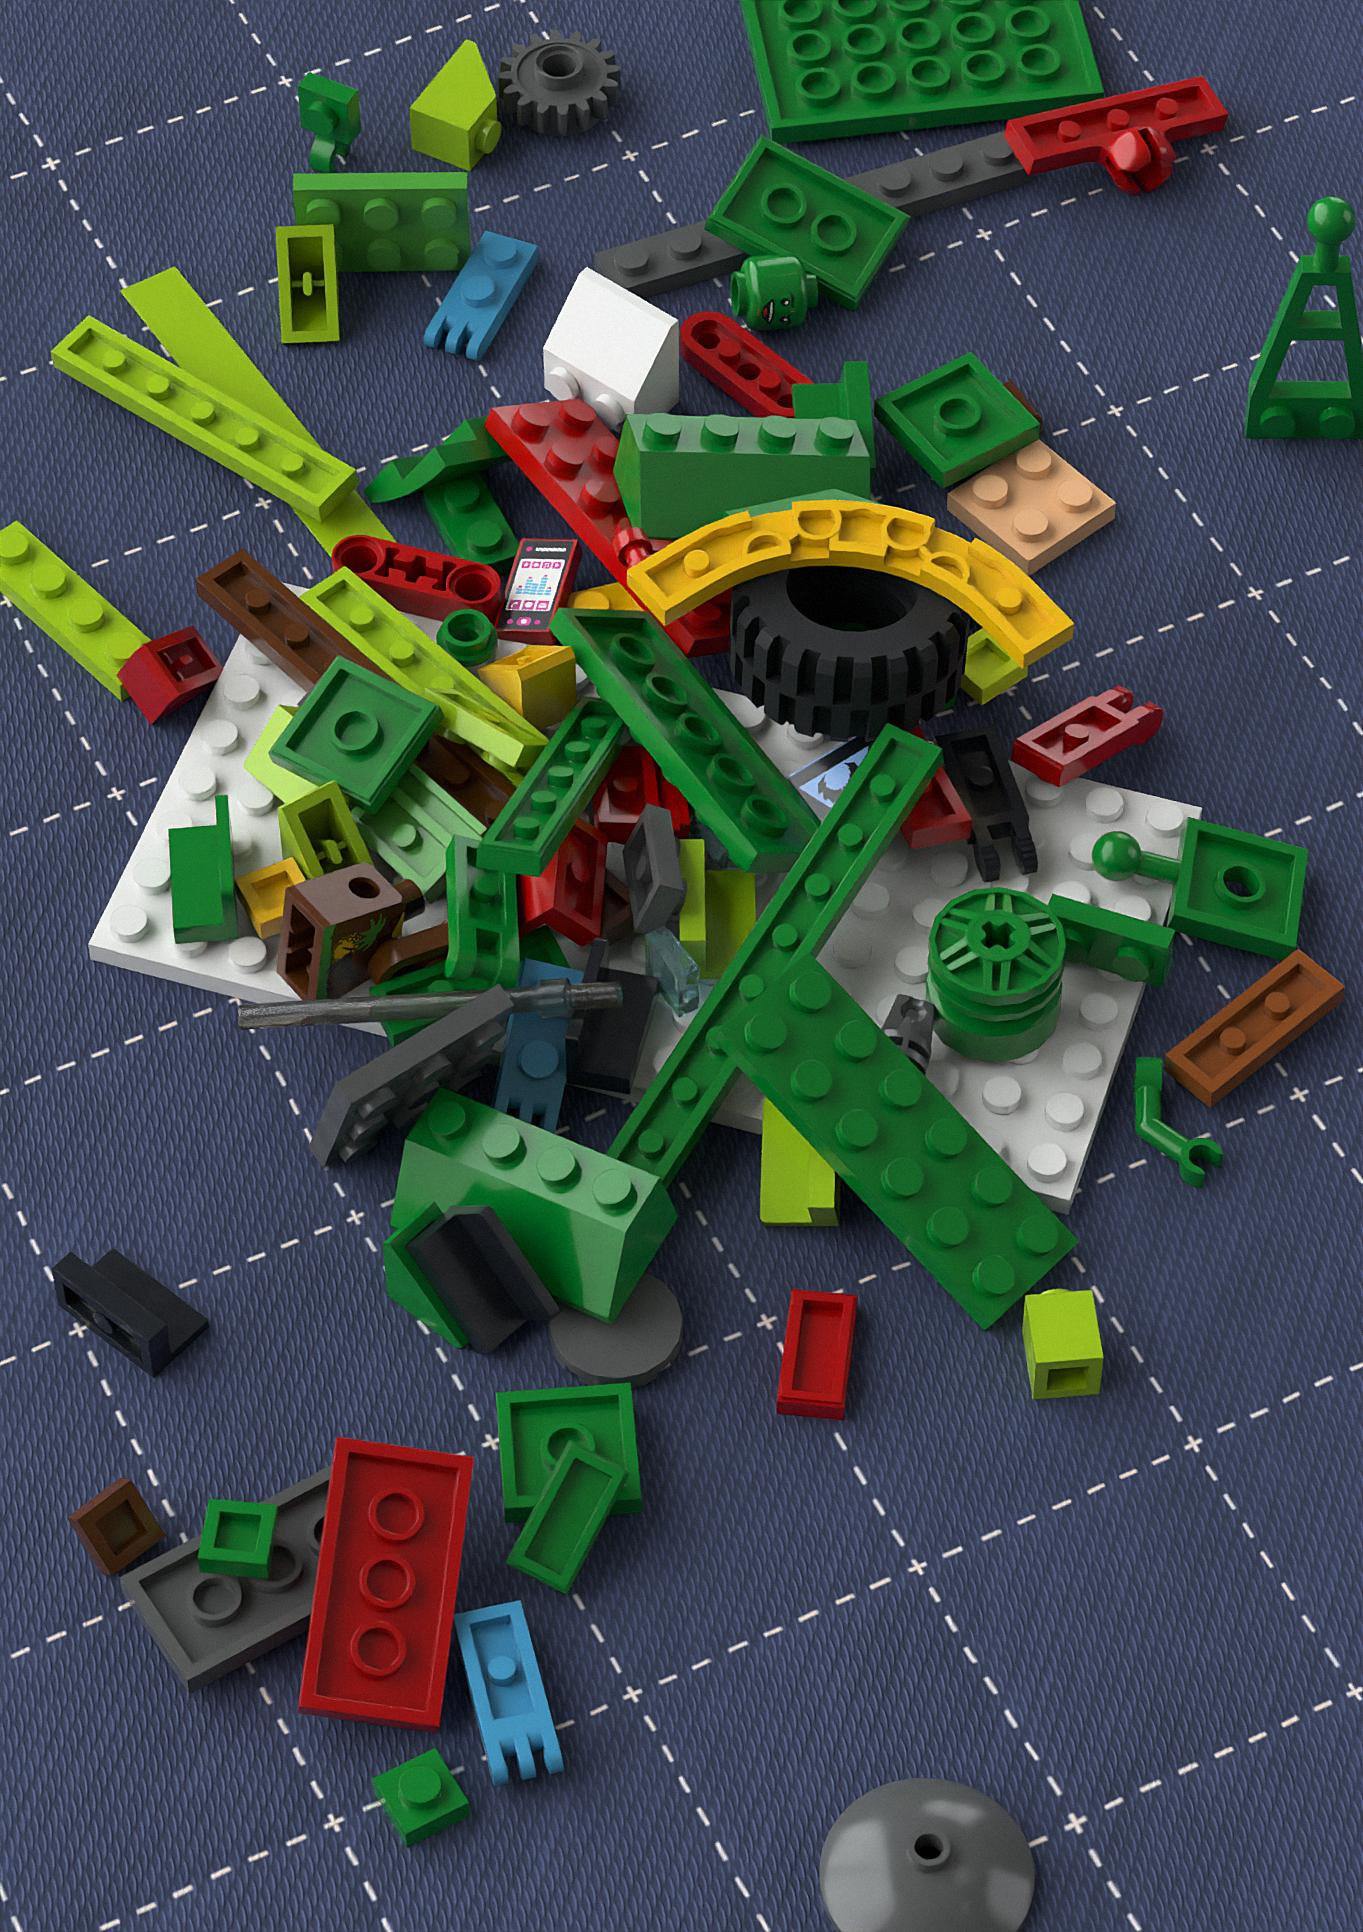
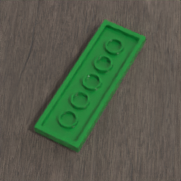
M558 608L548 628L563 646L572 647L576 657V664L580 666L597 687L596 691L599 697L611 705L626 723L632 738L643 745L662 768L661 771L664 778L676 786L695 809L697 819L712 830L728 850L730 860L737 867L744 870L745 873H789L822 822L650 612Z
M809 951L725 1024L712 1038L984 1331L996 1322L1079 1242Z

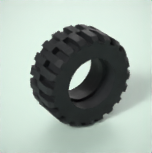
M832 565L781 570L758 576L733 586L729 635L730 668L734 679L742 687V692L756 708L764 705V713L768 718L781 726L789 722L794 725L797 733L814 737L815 733L830 735V741L848 742L849 737H864L866 742L875 741L886 723L909 732L919 725L920 718L926 722L945 708V703L955 696L961 686L962 675L965 673L970 615L949 599L925 586L881 571ZM853 622L864 624L877 630L849 632L831 629L822 625Z

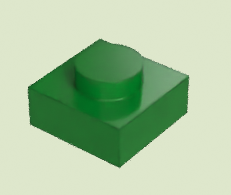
M209 1498L198 1553L199 1571L201 1573L269 1579L279 1524L278 1505Z
M436 1748L373 1778L374 1793L406 1847L470 1816L469 1802Z

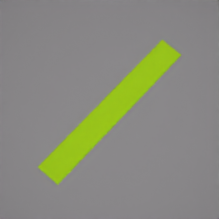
M175 266L120 290L181 369L322 449ZM355 489L322 522L290 505L331 558L335 545L342 539L353 535H367L396 542Z

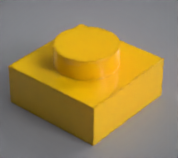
M293 857L234 879L236 895L261 940L281 933L285 889L306 881Z

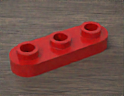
M711 311L696 313L687 318L680 328V353L683 359L752 414L762 418L773 415L786 418L795 417L792 402V385L814 384L804 374L724 314Z

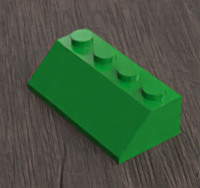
M661 412L650 415L626 414L613 474L632 528H641L646 532L649 539L675 542L707 524L720 520L721 513L831 489H837L871 500L869 453L856 421L844 420L838 417L801 419L777 415L762 418L729 417L723 414L684 416Z
M439 1087L405 1140L390 1226L393 1231L398 1230L428 1201H435L443 1213L451 1206H490L555 1301L612 1325L677 1220L678 1214L660 1177Z

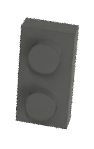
M646 804L622 850L634 931L659 938L670 915H678L684 905L687 894V881L681 878L678 860L680 841L674 836L670 810Z

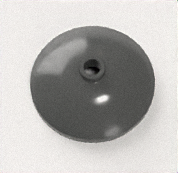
M924 1777L908 1778L879 1786L867 1792L849 1805L838 1817L828 1833L822 1849L819 1870L820 1895L828 1919L836 1932H1020L1032 1905L1035 1885L1034 1863L1029 1844L1019 1825L992 1798L977 1789L955 1781ZM929 1847L936 1849L941 1855L935 1859L927 1860L921 1858L916 1852L921 1848Z

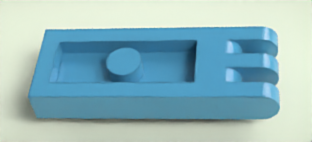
M485 230L428 325L424 335V345L437 349L445 335L448 334L445 342V351L459 355L467 340H469L466 357L479 362L538 263V245Z
M528 958L521 961L512 1002L514 1006L510 1012L491 1108L505 1114L507 1108L516 1110L515 1118L531 1124L532 1114L540 1115L538 1127L555 1134L566 1082L565 1036L584 972Z
M521 1600L454 1614L453 1629L493 1785L508 1784L509 1772L504 1758L513 1756L516 1758L521 1780L535 1778L536 1771L531 1752L543 1750L544 1763L549 1774L564 1771L560 1747Z

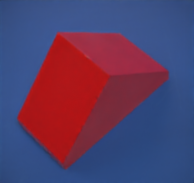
M194 625L144 643L135 650L116 676L152 725L215 685L223 667Z

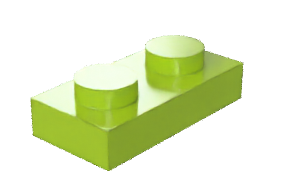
M424 687L420 696L441 707L444 719L434 731L435 733L459 744H466L468 740L484 750L481 758L485 762L503 771L515 773L518 767L531 768L548 744L543 739L454 688Z

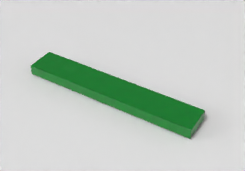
M579 697L477 846L476 868L540 877L624 749V746L632 737L629 733V727L611 705L601 698Z

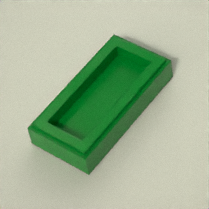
M569 1439L505 1564L567 1595L631 1471Z

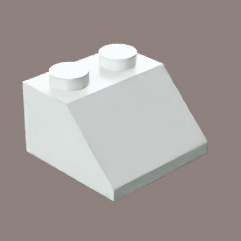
M586 267L579 273L543 347L545 389L550 391L558 400L581 398L594 409L596 416L608 429L615 430L621 434L626 414L650 415L658 412L667 413L679 402V324L676 318Z

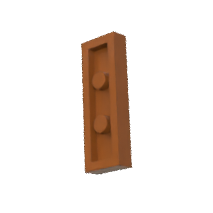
M1297 949L1166 1053L1163 1070L1211 1108L1343 1001L1345 986L1300 949Z

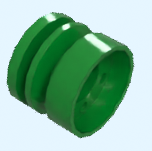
M1002 887L976 889L951 900L935 917L929 936L927 962L929 972L926 980L925 1001L935 1005L933 1031L943 1044L961 1055L988 1062L1018 1059L1039 1049L1055 1032L1061 1010L1063 988L1061 979L1064 972V958L1066 954V941L1062 923L1048 905L1026 892Z

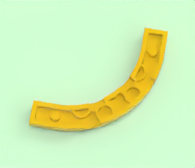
M845 500L792 502V510L766 513L751 517L748 511L740 512L691 532L627 570V586L664 626L729 588L758 576L786 569L832 565L885 572L913 581L942 595L978 622L1022 669H1025L1073 639L1074 622L1031 578L994 548L977 538H974L970 543L957 535L935 527V519L898 507L869 502Z

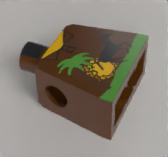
M364 862L286 888L277 973L313 1012L326 1007L371 979L367 967L376 949L388 939L401 937L403 923L424 913L425 900L420 888L410 879H405L395 885H391L372 864Z

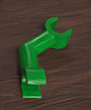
M1136 1057L1134 1098L1135 1129L1137 1135L1179 1163V1174L1187 1184L1203 1188L1205 1172L1191 1161L1202 1158L1209 1161L1212 1165L1221 1168L1223 1157L1221 1148L1217 1143L1207 1138L1190 1140L1161 1121L1162 1058Z

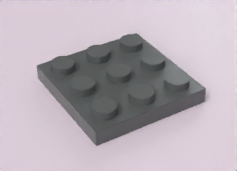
M500 984L335 1083L308 1147L322 1168H325L339 1158H342L345 1164L359 1159L378 1143L375 1136L393 1125L396 1126L398 1131H403L416 1124L439 1087L463 1095L483 1079L484 1076L481 1071L494 1057L492 1049L495 1043L505 1035L506 1032L503 1026L514 1006Z

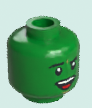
M796 255L749 257L743 262L741 270L734 271L731 276L730 293L733 314L735 318L742 317L750 330L766 331L799 328L805 320L807 309L816 308L818 286L814 273L806 274L803 263Z

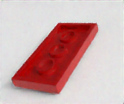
M337 1436L334 1444L297 1713L437 1733L440 1725L474 1457Z

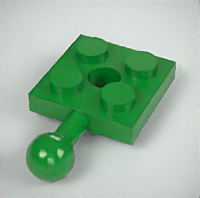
M1191 817L1187 818L1181 830L1177 859L1142 851L1137 840L1130 834L1122 831L1105 833L1095 842L1091 853L1092 864L1096 872L1103 878L1110 881H1123L1134 874H1138L1143 877L1173 884L1167 928L1174 929L1175 932L1279 960L1287 958L1296 948L1308 849ZM1236 881L1246 886L1251 897H1240L1231 893L1226 888L1224 882Z

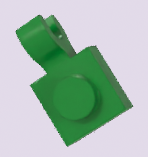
M308 72L298 85L301 127L316 133L310 152V167L321 173H334L336 154L346 158L350 152V145L361 132L358 90Z

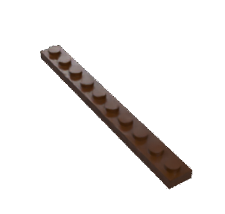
M243 548L196 578L197 595L305 692H308L325 674L337 655L395 683ZM435 732L413 761L488 830L516 791L515 787L466 744L455 743ZM606 868L599 938L607 939L610 947L633 931L634 924L628 887ZM592 941V942H590V943H588V944L592 947L594 941Z

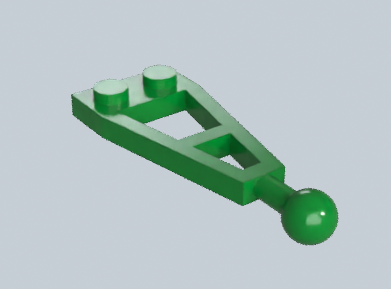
M1323 197L1317 200L1308 212L1307 227L1312 237L1316 240L1315 255H1300L1249 380L1245 413L1246 438L1363 439V347L1349 255H1339L1341 243L1346 241L1355 229L1356 215L1349 202L1341 197ZM1313 286H1336L1339 311H1304ZM1292 340L1344 342L1349 381H1276V378Z

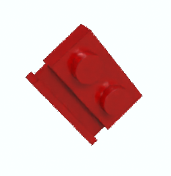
M624 746L617 760L592 796L595 828L608 836V842L625 845L646 804L670 810L674 836H678V839H689L690 818L687 799L676 786L664 778L661 771L662 768L643 746Z

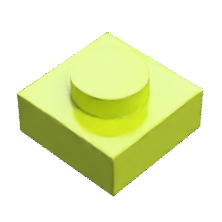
M984 628L968 637L965 673L962 675L960 687L981 706L1027 677L1028 667L1022 669Z

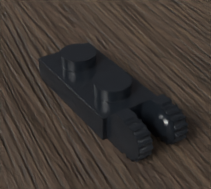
M995 725L935 736L933 744L942 748L944 761L941 766L972 818L970 838L966 839L967 845L972 844L975 863L978 871H980L982 881L987 883L1000 880L1001 864L992 840L1006 837L1011 839L1014 859L1018 869H1020V873L1026 875L1038 872V856L1029 830V815Z

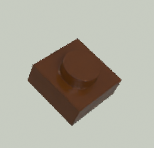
M119 1478L67 1517L100 1572L109 1576L115 1575L166 1536L132 1480Z

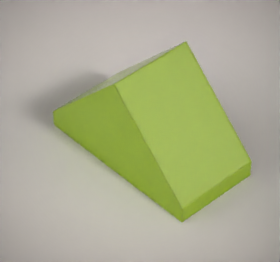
M334 224L275 227L281 343L340 341L339 291Z
M332 780L277 808L282 858L286 860L293 857L306 881L362 862L374 866L337 781Z

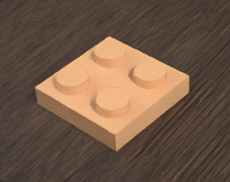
M1038 440L993 463L949 492L947 510L992 548L1011 560L1029 577L1115 519L1116 502L1042 441Z

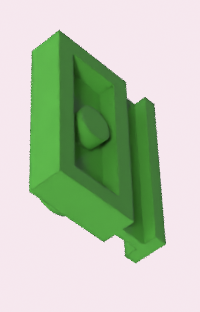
M413 762L375 816L357 806L350 812L364 843L404 880L410 879L415 882L420 888L423 897L430 904L447 889L446 850L454 834L481 841L488 832V829Z

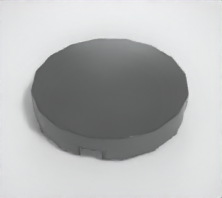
M645 1272L612 1325L555 1301L560 1308V1313L549 1322V1337L555 1359L565 1370L567 1366L571 1372L577 1374L578 1381L588 1386L630 1382L631 1389L645 1386L658 1378L659 1371L665 1368L669 1362L671 1366L680 1352L683 1318L677 1298L661 1280Z

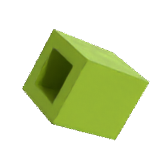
M1051 1289L1041 1294L1025 1295L1022 1335L1033 1400L1100 1394L1103 1352L1092 1290L1071 1292L1066 1289Z

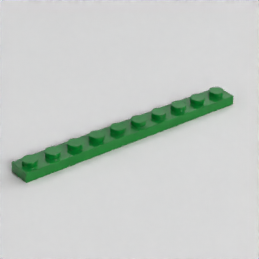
M886 723L605 1155L660 1177L667 1190L743 1072L712 1038L725 1024L808 951L815 959L817 958L943 763L942 748Z

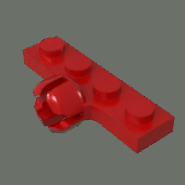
M1202 75L1008 120L1003 137L1029 176L1086 162H1097L1106 168L1120 191L1132 196H1138L1141 190L1130 175L1134 176L1145 192L1154 191L1171 176L1172 162L1176 161L1177 155L1170 143L1224 130L1229 113Z

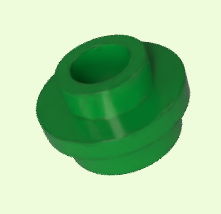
M461 609L449 614L444 619L436 635V644L463 667H473L488 661L495 654L498 646V637L495 627L483 613L472 609Z

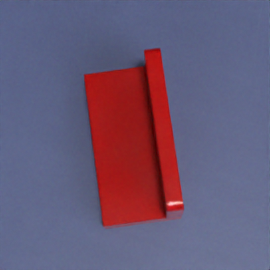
M579 817L540 877L516 874L519 938L543 924L550 926L581 947L594 941L595 937H600L608 836Z

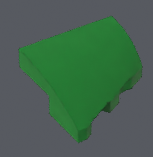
M488 415L465 419L441 446H435L428 454L391 460L364 489V492L370 503L390 501L513 460L484 427Z

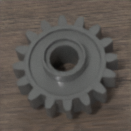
M558 29L551 31L550 39L542 40L535 33L531 34L529 47L515 43L511 46L512 57H502L500 61L501 73H498L499 98L504 99V111L506 114L515 113L520 126L525 125L538 133L551 136H567L589 130L600 120L605 121L608 118V107H617L619 103L618 91L621 90L620 66L615 65V53L613 50L601 52V40L598 38L589 41L587 44L581 42V32L575 31L569 39L561 38Z

